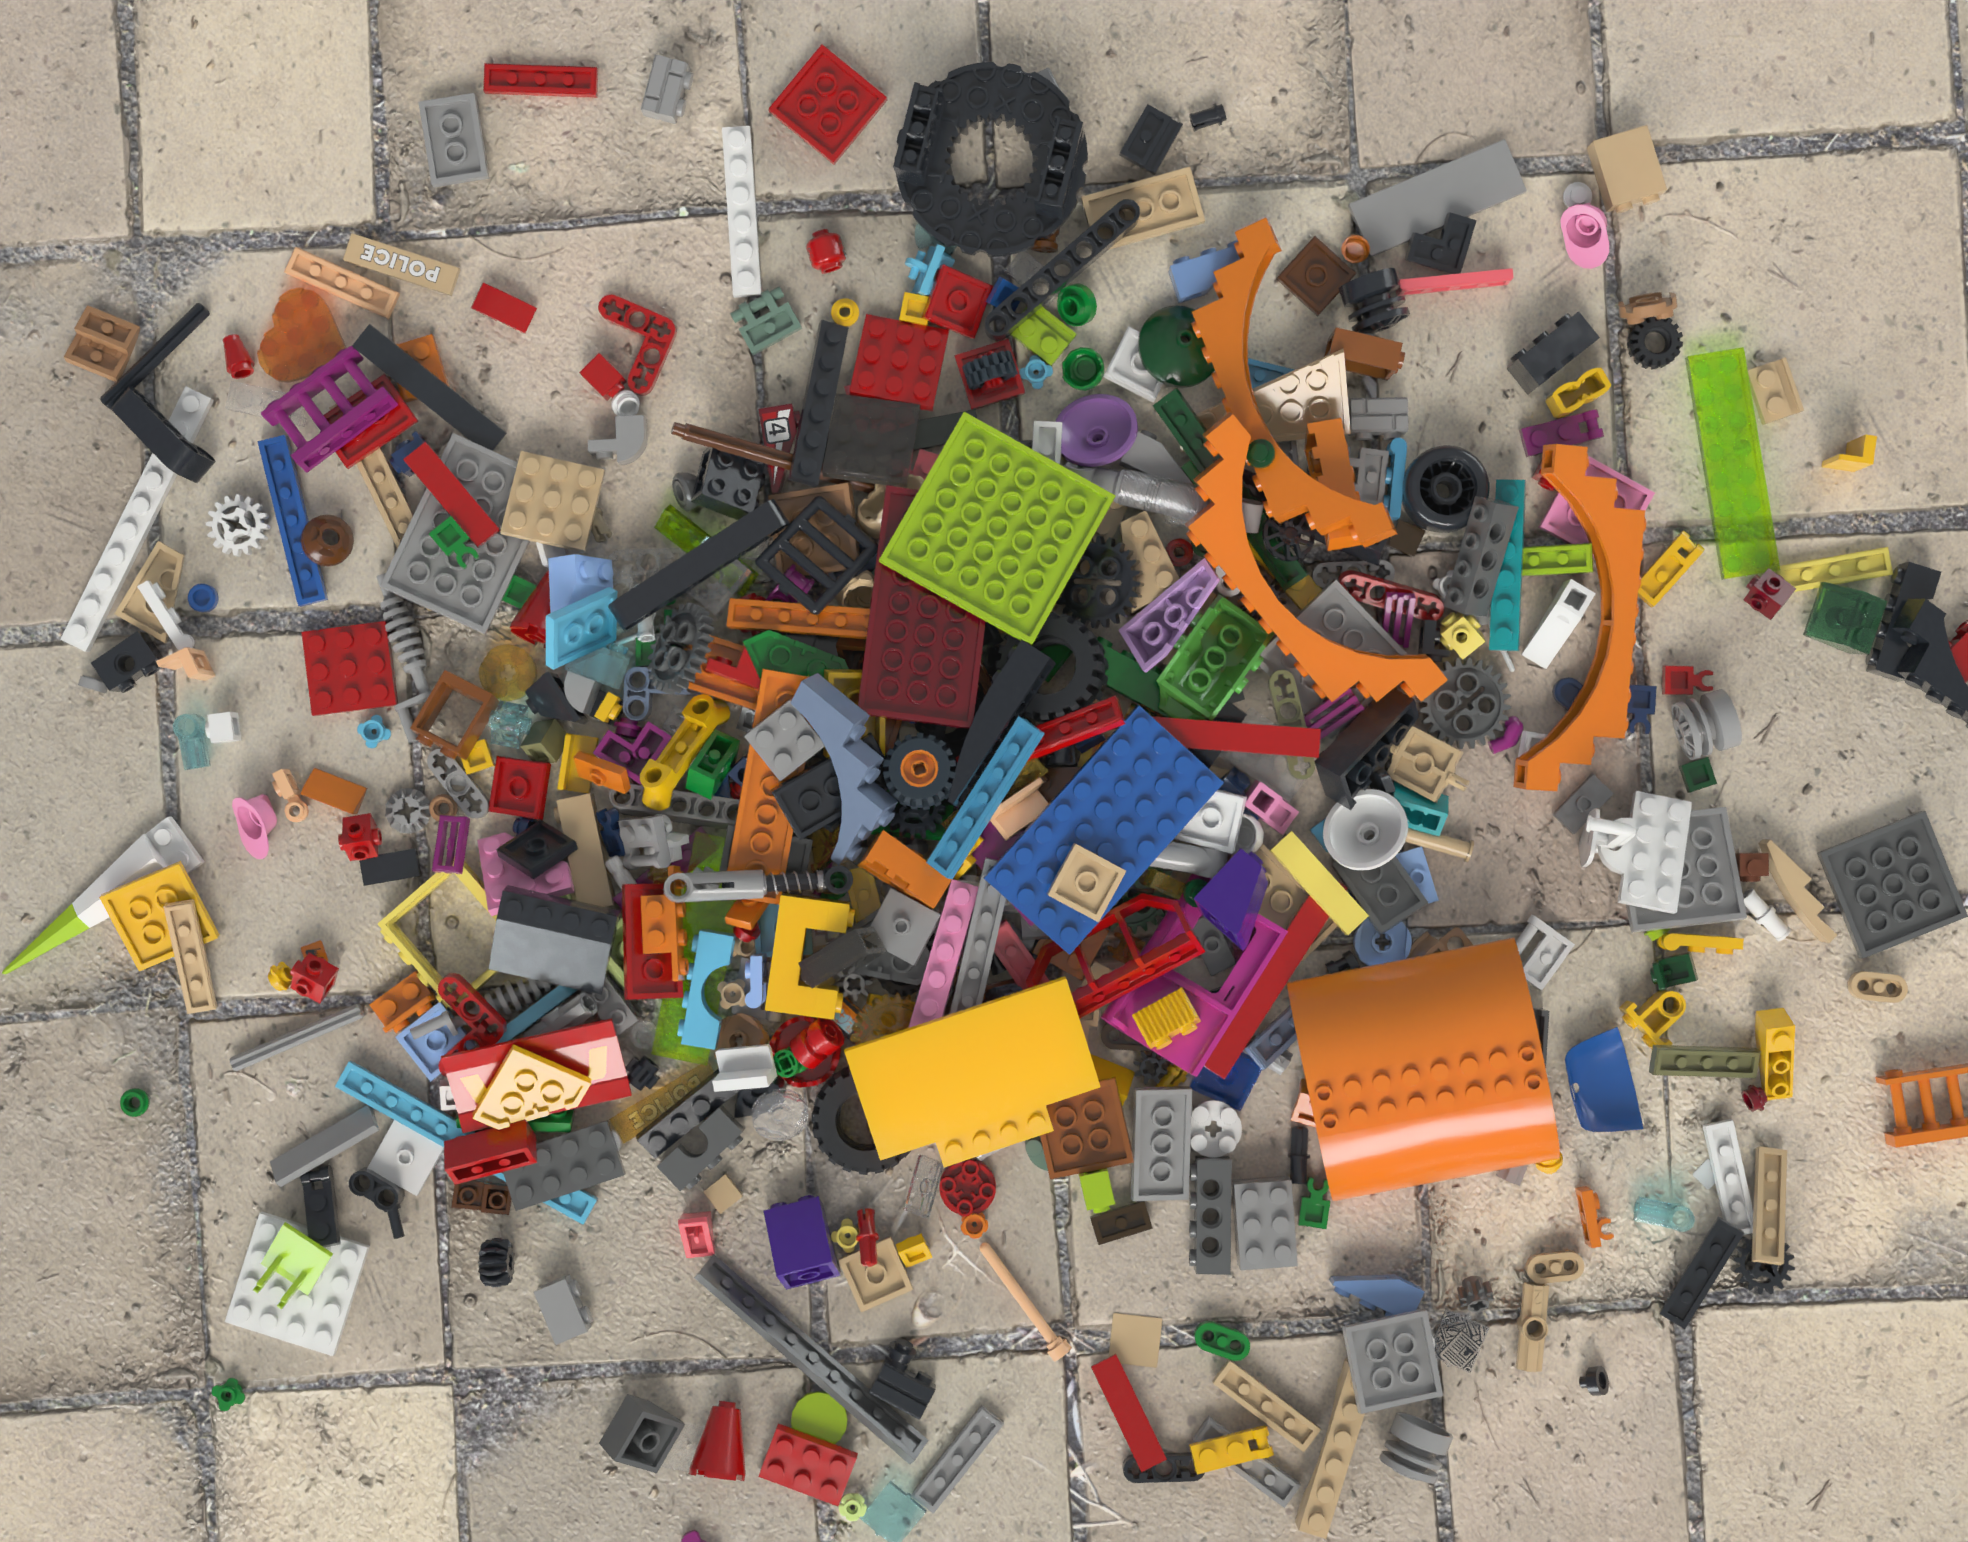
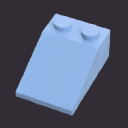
M578 554L548 558L551 613L603 589L613 588L612 560Z

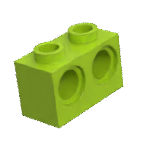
M1107 1168L1080 1173L1079 1178L1087 1211L1093 1209V1213H1101L1110 1210V1205H1114L1115 1201Z

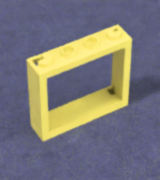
M464 861L463 874L455 873V875L489 913L484 882ZM441 872L435 873L384 917L378 925L382 929L380 932L383 934L384 939L389 944L394 943L398 947L400 958L407 965L410 966L412 964L418 970L417 977L425 986H431L437 992L435 997L438 1002H441L448 1008L450 1006L438 993V984L443 978L396 925L400 919L452 875ZM497 915L492 916L496 921ZM488 968L471 985L478 991L498 971L489 970ZM450 986L447 987L449 992L453 991ZM464 992L457 1001L460 1003L468 994Z

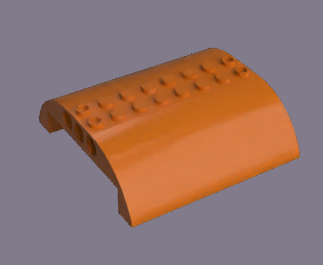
M1515 938L1287 982L1301 1060L1332 1201L1560 1158L1558 1132L1542 1048Z

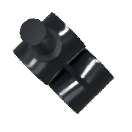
M368 1167L353 1173L349 1179L350 1191L354 1195L364 1196L374 1202L378 1209L387 1212L393 1238L404 1237L405 1234L398 1210L401 1208L400 1204L405 1197L404 1189L376 1172L367 1169ZM360 1175H365L369 1178V1188H363L360 1185ZM385 1189L391 1190L394 1193L395 1200L393 1203H389L384 1199L383 1192Z

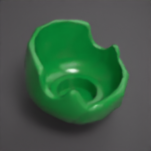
M1077 348L1071 351L1062 362V378L1076 390L1086 391L1095 388L1104 376V361L1101 355L1092 348Z

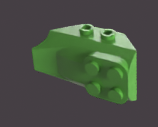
M1218 594L1204 615L1200 612L1197 613L1189 625L1193 628L1189 636L1182 634L1173 647L1177 650L1176 654L1156 680L1160 686L1159 709L1171 718L1213 721L1235 691L1239 694L1249 681L1245 678L1248 671L1252 670L1255 672L1264 660L1260 654L1275 634L1271 632L1268 635L1258 621L1220 594Z

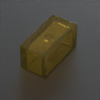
M1149 868L1143 885L1177 900H1180L1186 885Z

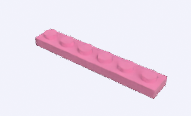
M953 879L951 881L909 1028L943 1017L971 922L978 886Z

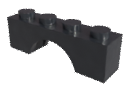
M1912 562L1899 564L1894 569L1891 576L1893 586L1890 594L1886 595L1882 605V609L1885 610L1882 621L1880 620L1874 630L1876 640L1866 656L1865 662L1868 664L1866 672L1897 682L1905 681V678L1898 674L1897 670L1910 647L1900 638L1901 634L1892 627L1908 599L1931 600L1934 598L1941 571Z

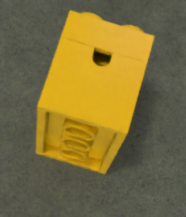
M788 893L781 894L765 1005L766 1011L833 1020L835 1013H841L843 994L838 993L839 986L800 981L807 928L846 933L847 927L853 928L855 909L850 908L849 901Z

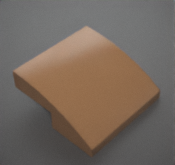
M87 305L74 328L77 334L66 351L64 359L70 364L116 382L122 376L138 339L140 326Z

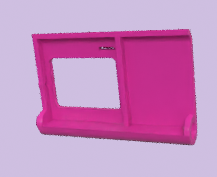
M1191 874L1187 882L1193 879H1202L1208 883L1211 878ZM1183 886L1175 900L1181 905L1193 930L1202 915L1198 907H1192L1184 900ZM1168 911L1141 952V956L1154 947L1161 946L1174 939L1177 935L1185 933L1176 912ZM1258 914L1254 925L1256 933L1219 992L1211 993L1172 969L1110 1002L1101 1018L1114 1028L1150 1049L1132 1014L1179 988H1183L1201 1022L1196 1024L1198 1028L1185 1036L1181 1033L1171 1038L1172 1043L1162 1049L1157 1050L1155 1046L1150 1050L1197 1077L1288 931Z

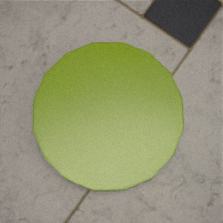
M809 1392L801 1397L793 1408L791 1426L792 1429L836 1444L841 1440L846 1431L847 1411L827 1392Z

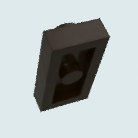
M1138 1201L1090 1216L1098 1245L1153 1229L1145 1201Z

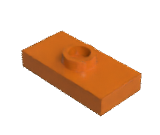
M578 751L573 757L579 777L589 780L598 786H605L623 794L630 790L631 785L625 767L582 751Z
M747 899L736 900L725 916L726 924L752 930L770 903Z

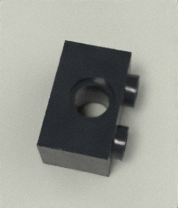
M137 631L92 661L91 664L109 691L125 693L137 685L135 681L142 676L149 677L159 671L160 667H158L156 661L164 657L147 633ZM129 657H132L135 665L128 672L125 662Z

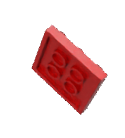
M821 44L769 107L768 111L835 165L888 99L877 88Z
M866 314L849 396L933 412L949 330Z
M387 621L301 632L312 716L391 707L398 704L391 643L388 640V635L390 634L386 632L385 625L388 623Z

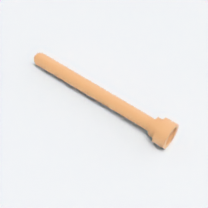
M982 1243L980 1245L981 1253L1048 1343L1046 1345L1049 1349L1047 1353L1053 1361L1062 1358L1072 1349L1066 1338L1062 1339L1060 1335H1055L990 1244Z

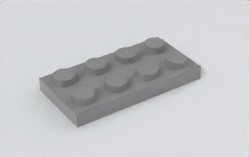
M1190 1086L1134 1087L1132 1135L1134 1162L1132 1163L1131 1199L1133 1201L1189 1200L1192 1088Z

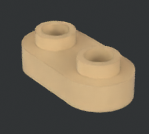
M1857 971L1850 976L1847 983L1850 994L1861 1000L1898 1003L1906 997L1908 992L1906 981L1901 976L1894 974ZM1861 980L1865 982L1863 990L1858 988V983ZM1889 983L1893 985L1891 993L1886 991V986Z
M1571 1250L1539 1253L1532 1255L1527 1260L1525 1270L1528 1277L1538 1284L1572 1281L1582 1275L1584 1261L1577 1253ZM1566 1260L1572 1261V1266L1569 1269H1564L1563 1263ZM1538 1263H1543L1544 1269L1541 1272L1535 1271V1266Z

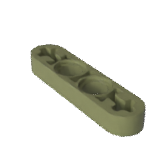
M1286 670L1274 672L1269 677L1268 688L1277 726L1306 728L1293 675ZM1278 675H1282L1283 679L1289 680V684L1285 686L1286 695L1292 692L1293 698L1277 701L1276 696H1282L1281 688L1274 686V682L1278 680ZM1284 703H1291L1295 706L1296 714L1292 719H1285L1281 715L1280 708ZM1285 755L1288 771L1293 778L1298 780L1307 779L1314 773L1315 762L1313 757H1301L1303 763L1308 762L1309 768L1305 769V774L1301 775L1300 771L1294 770V765L1298 764L1297 756L1291 758V756Z

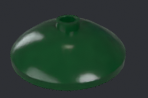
M1168 306L1156 311L1145 321L1138 337V352L1145 369L1161 383L1177 388L1198 385L1207 380L1215 371L1212 362L1208 364L1201 348L1205 347L1202 337L1197 338L1191 323L1195 321L1192 312L1195 309L1190 307ZM1185 336L1189 342H1182L1180 337Z

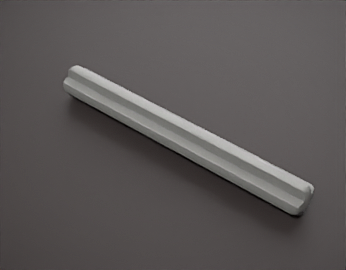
M360 1004L352 1005L232 1056L230 1064L234 1071L244 1069L363 1018V1009Z

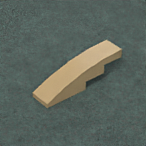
M1762 839L1758 843L1762 853H1769V871L1783 897L1798 918L1820 942L1830 943L1837 934L1817 916L1824 906L1804 888L1811 881V878L1771 839Z

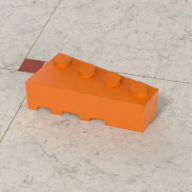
M1336 418L1307 424L1304 452L1310 477L1331 490L1361 501L1359 492L1355 491V475L1353 467L1350 465L1349 450L1345 440L1342 419ZM1352 523L1324 535L1328 551L1362 545L1360 541L1354 542L1348 526L1352 525Z

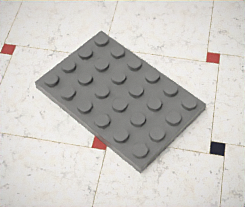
M452 433L441 456V460L501 531L518 462ZM426 488L380 587L486 635L530 541L502 535L500 531L479 548L469 540L464 545L475 549L479 559L476 560L471 554H465L463 562L467 565V568H461L456 560V553L454 552L447 557L429 536V533L449 518L450 515Z

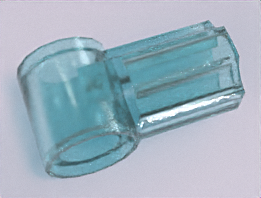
M199 714L180 715L173 723V731L179 740L184 771L211 766L205 737L206 722ZM188 719H191L195 725L192 734L185 730V722Z
M1638 1196L1633 1211L1634 1221L1671 1228L1679 1232L1688 1231L1694 1225L1695 1216L1693 1212L1683 1204ZM1683 1210L1685 1212L1684 1221L1680 1224H1674V1213Z

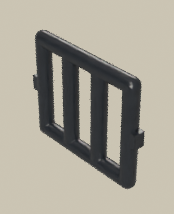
M816 496L756 558L755 564L779 585L778 589L784 595L788 596L790 594L808 611L818 615L874 557L878 550V543L856 526L857 523L849 514L843 515L825 498ZM819 509L865 547L855 560L809 522L810 518ZM799 530L803 531L846 568L836 580H833L789 542ZM780 550L826 588L816 601L769 562Z

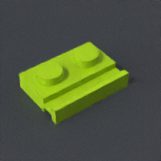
M1041 307L1010 335L1052 367L1077 334L1044 307Z

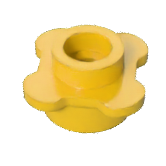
M279 962L278 966L272 965L270 967L268 979L276 990L289 989L293 978L290 975L291 968L284 962Z

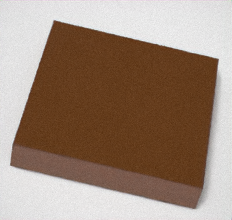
M1314 236L1278 275L1276 280L1318 317L1339 294L1338 288L1351 281L1357 273Z

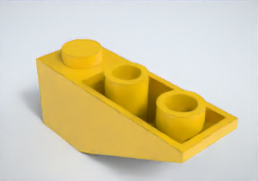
M1784 1008L1756 1011L1755 1040L1757 1049L1761 1051L1759 1059L1761 1087L1766 1093L1768 1100L1791 1098L1793 1095L1795 1025Z

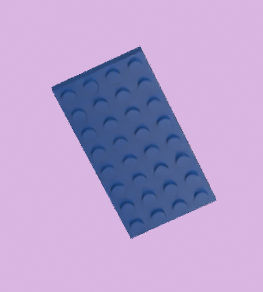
M1139 705L1125 718V724L1116 728L983 877L1069 955L1099 923L1046 894L1073 844L1076 843L1126 870L1124 877L1101 917L1102 919L1224 783Z

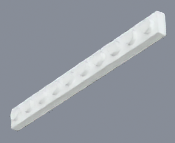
M185 386L169 421L189 442L193 443L214 400ZM153 453L60 639L85 652H90L177 477V474L167 468Z

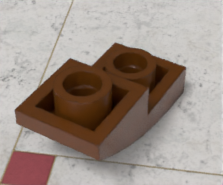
M480 1180L454 1184L451 1208L480 1210L481 1213L510 1214L511 1196L507 1185Z

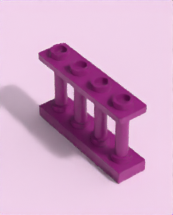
M352 345L340 350L332 360L325 365L317 367L312 375L304 381L294 384L289 392L281 398L270 402L266 409L261 412L263 418L272 426H276L278 423L281 424L297 447V450L291 454V457L306 473L398 406V403L383 386L378 390L373 387L358 366L364 358ZM347 372L350 373L367 396L356 407L350 404L335 383L336 380ZM324 389L327 390L343 412V416L333 424H329L312 400L313 397ZM301 406L304 407L320 429V433L310 441H306L289 417Z

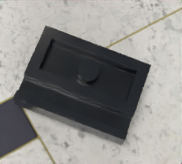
M1147 104L1119 156L1155 175L1183 124L1181 122L1178 123L1172 117Z

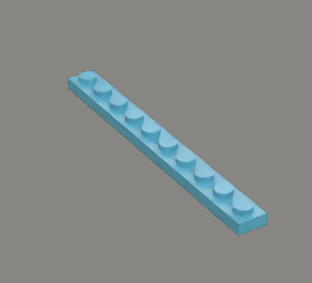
M353 1061L348 1062L335 1085L336 1088L444 1147V1141L479 1132L476 1130L462 1133V1129L457 1128L454 1117ZM503 1172L493 1174L506 1182ZM582 1189L543 1203L584 1224L598 1198Z

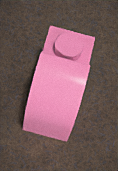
M1254 780L1246 792L1245 808L1282 835L1299 813V811L1282 800L1280 795L1258 780Z

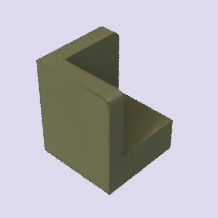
M555 718L535 722L520 747L532 761L555 763L563 752L566 731Z

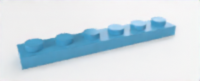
M1018 716L926 863L947 879L954 878L1044 736V732Z

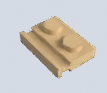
M1786 357L1744 372L1762 425L1804 411Z

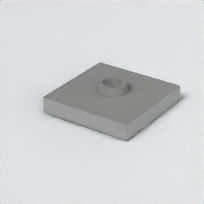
M890 888L864 939L916 966L941 918V914Z

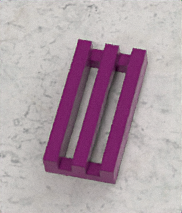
M1386 592L1381 627L1388 633L1392 600H1397L1391 638L1398 645H1402L1403 648H1409L1416 600L1415 593ZM1404 600H1408L1403 636L1399 637Z
M1349 688L1333 702L1327 698L1303 716L1307 728L1317 729L1354 704L1353 708L1321 730V740L1364 710V707ZM1346 694L1349 697L1313 724L1309 721Z
M440 815L432 866L433 872L463 874L470 818ZM448 822H451L450 836L447 842L445 866H442Z

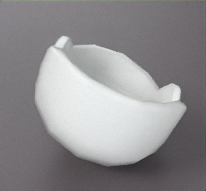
M1243 814L1236 850L1232 855H1235L1240 848L1247 854L1251 851L1256 853L1263 844L1264 831L1261 823L1253 816Z

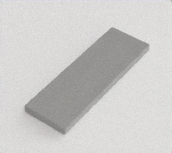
M1504 139L1352 202L1348 205V208L1360 236L1364 237L1370 245V258L1409 242L1413 232L1426 235L1442 228L1449 212L1469 217L1522 195L1527 190Z

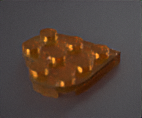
M300 287L290 289L278 298L279 302L275 306L274 313H272L274 327L263 335L264 339L260 343V349L257 351L260 366L266 374L278 382L290 383L312 375L317 367L325 365L332 360L340 350L347 348L332 312L323 297L313 290Z

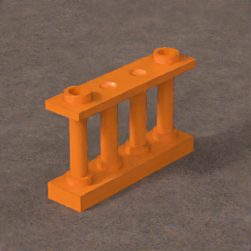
M1968 1063L1903 1073L1902 1069H1892L1884 1071L1885 1076L1875 1077L1876 1083L1890 1085L1896 1127H1893L1894 1132L1884 1133L1887 1145L1897 1148L1968 1137V1118L1964 1117L1958 1074L1968 1073ZM1946 1076L1952 1118L1949 1119L1950 1123L1940 1124L1939 1121H1936L1930 1079ZM1918 1081L1924 1122L1921 1123L1922 1127L1912 1129L1907 1122L1901 1083Z

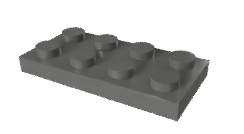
M609 1120L536 1143L537 1163L503 1172L515 1211L626 1174Z

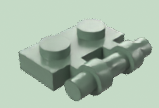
M780 287L770 292L767 289L761 293L762 296L748 304L745 301L738 305L739 309L730 313L735 323L744 318L748 322L747 325L739 328V331L752 355L763 351L802 329L788 302L780 307L775 303V301L784 297ZM768 306L770 312L755 319L753 313Z

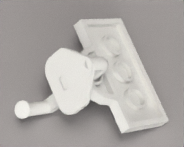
M1635 791L1632 797L1630 818H1620L1615 821L1600 819V810L1594 808L1588 814L1579 841L1578 849L1581 867L1590 865L1594 854L1598 853L1602 863L1609 870L1621 875L1617 903L1671 914L1676 913L1692 802Z

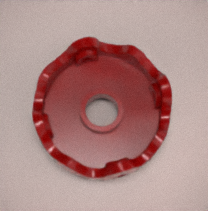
M801 1015L784 1022L776 1030L769 1044L773 1057L779 1050L788 1048L790 1040L802 1030L809 1029V1025L818 1017ZM841 1047L833 1054L827 1055V1058L814 1069L808 1068L792 1077L782 1078L789 1085L798 1088L816 1086L823 1083L836 1070L840 1061Z

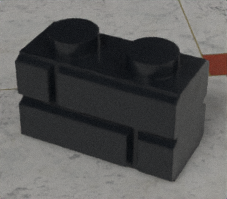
M886 1358L870 1387L869 1393L920 1420L936 1390V1384L932 1383L933 1378L922 1371H918L915 1374L907 1369V1364H901Z

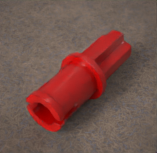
M865 1208V1214H863V1209L857 1211L859 1234L856 1236V1240L860 1245L861 1265L872 1267L878 1262L876 1240L879 1239V1235L875 1231V1210L871 1208Z

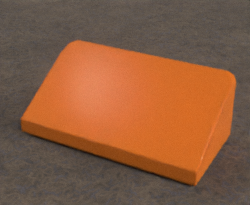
M314 768L300 794L347 813L358 814L368 788Z

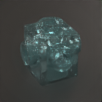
M500 700L496 711H491L488 726L491 727V744L519 749L524 734L529 735L531 730L532 718H528V706Z

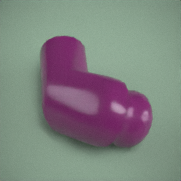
M1508 717L1509 720L1505 721L1506 730L1504 735L1488 741L1492 754L1517 745L1524 730L1523 723L1519 721L1518 717Z

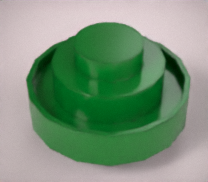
M1078 283L1071 284L1061 290L1057 299V308L1061 318L1067 324L1075 327L1085 325L1093 320L1096 315L1097 303L1093 292L1087 286Z

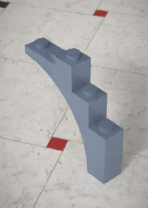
M817 673L801 681L790 703L808 720L820 736L831 757L838 778L842 800V818L838 842L831 859L836 864L841 865L849 859L851 861L855 860L860 855L863 849L861 847L862 842L871 835L874 829L881 825L885 827L891 822L895 815L892 811L898 801L874 782L880 774L879 767L884 758L860 739L866 731L864 725L870 715Z

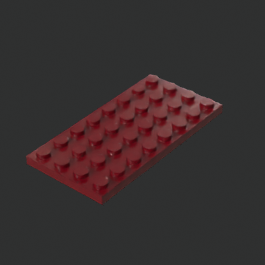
M886 485L858 706L870 716L970 729L974 719L986 621L879 562L880 557L919 491Z

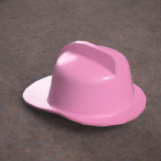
M1590 202L1576 204L1566 209L1561 217V229L1569 258L1582 268L1592 269L1600 266L1607 259L1609 240L1606 230V216L1603 211L1591 205Z
M265 794L248 800L236 797L232 802V807L237 819L241 841L251 856L256 859H264L269 851L267 835L277 824V817L269 797Z

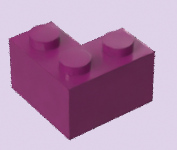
M648 721L634 743L630 744L608 729L593 754L601 759L625 767L628 777L642 785L640 782L642 769L649 759L657 760L672 736Z

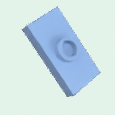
M1422 846L1398 853L1396 858L1428 901V904L1439 901Z

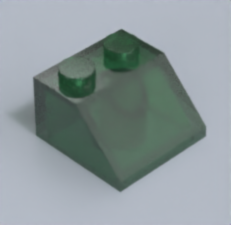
M1821 582L1803 635L1849 654L1869 655L1887 601L1861 590Z

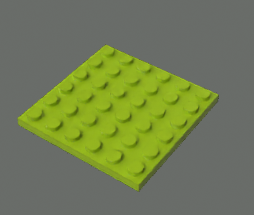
M963 412L880 557L879 562L1032 646L1116 495L968 413Z

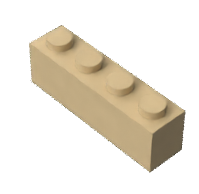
M589 793L556 800L557 807H554L555 820L557 824L561 823L563 834L575 840L578 846V850L568 856L569 862H567L575 888L574 893H571L572 900L602 907L617 904L613 900L615 892L611 873L605 866L608 859L605 844L600 833L601 825L596 816L598 811L594 794Z

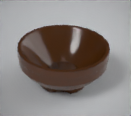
M320 515L313 518L305 525L301 533V546L305 555L311 561L321 566L329 567L342 563L348 558L353 549L354 537L351 528L344 520L334 515ZM328 529L335 531L338 534L337 544H326L322 539L323 531Z

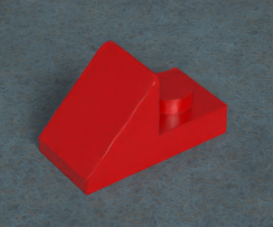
M746 647L743 648L736 668L731 666L733 661L716 655L715 660L709 658L705 671L759 690L760 678Z

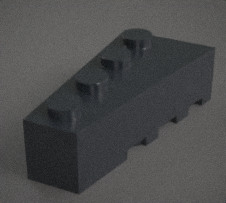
M1393 688L1379 701L1376 702L1373 699L1364 711L1360 712L1354 721L1337 735L1333 743L1319 754V758L1314 762L1325 796L1352 810L1357 803L1354 800L1356 794L1360 789L1365 791L1372 782L1369 779L1370 775L1377 766L1383 767L1387 762L1391 746H1398L1419 718L1413 698Z

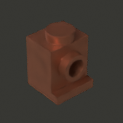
M1735 853L1740 881L1760 882L1761 876H1769V853Z

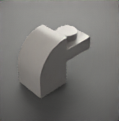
M644 415L615 416L616 439L588 440V452L592 456L596 455L598 460L613 459V455L617 454V462L620 465H627L636 461L645 451L648 442L647 419Z

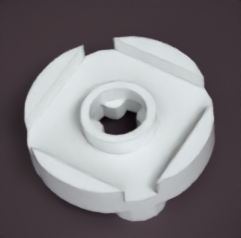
M1210 1099L1200 1102L1192 1109L1191 1147L1206 1157H1221L1232 1152L1239 1142L1242 1133L1241 1121L1236 1111L1220 1100ZM1211 1121H1216L1217 1126L1221 1127L1220 1132H1216L1215 1136H1210V1132L1205 1131V1126H1209Z

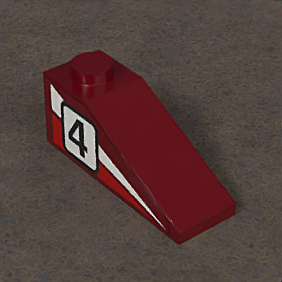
M792 403L758 409L764 446L793 454L798 432L797 428L799 427L801 417L800 410L795 411ZM767 464L773 495L780 494L788 470Z

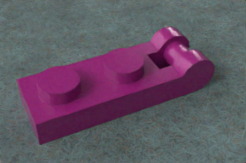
M1594 409L1520 429L1519 432L1526 458L1542 454L1543 445H1577L1603 438V429H1599L1597 418H1599L1598 410ZM1586 422L1588 432L1581 434L1579 424Z

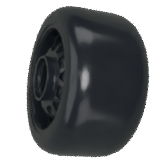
M1451 445L1433 447L1415 458L1405 471L1402 494L1403 508L1410 519L1425 530L1435 533L1458 531L1467 526L1475 496L1489 497L1490 483L1488 474L1481 461L1466 449ZM1438 484H1444L1448 487L1449 495L1447 498H1442L1438 495L1436 491Z

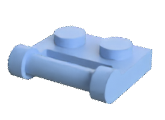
M755 953L750 956V960L745 962V978L750 979V992L745 996V1003L753 1009L759 1007L767 998V953Z

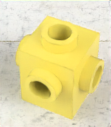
M1452 612L1441 621L1442 625L1439 628L1442 637H1440V641L1448 650L1454 649L1462 659L1485 642L1484 635L1479 630L1481 624L1474 615L1467 616L1460 612Z

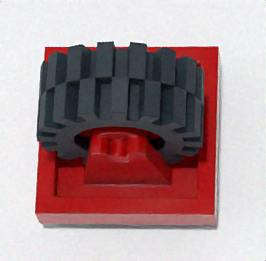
M1009 339L954 355L971 410L1025 394Z

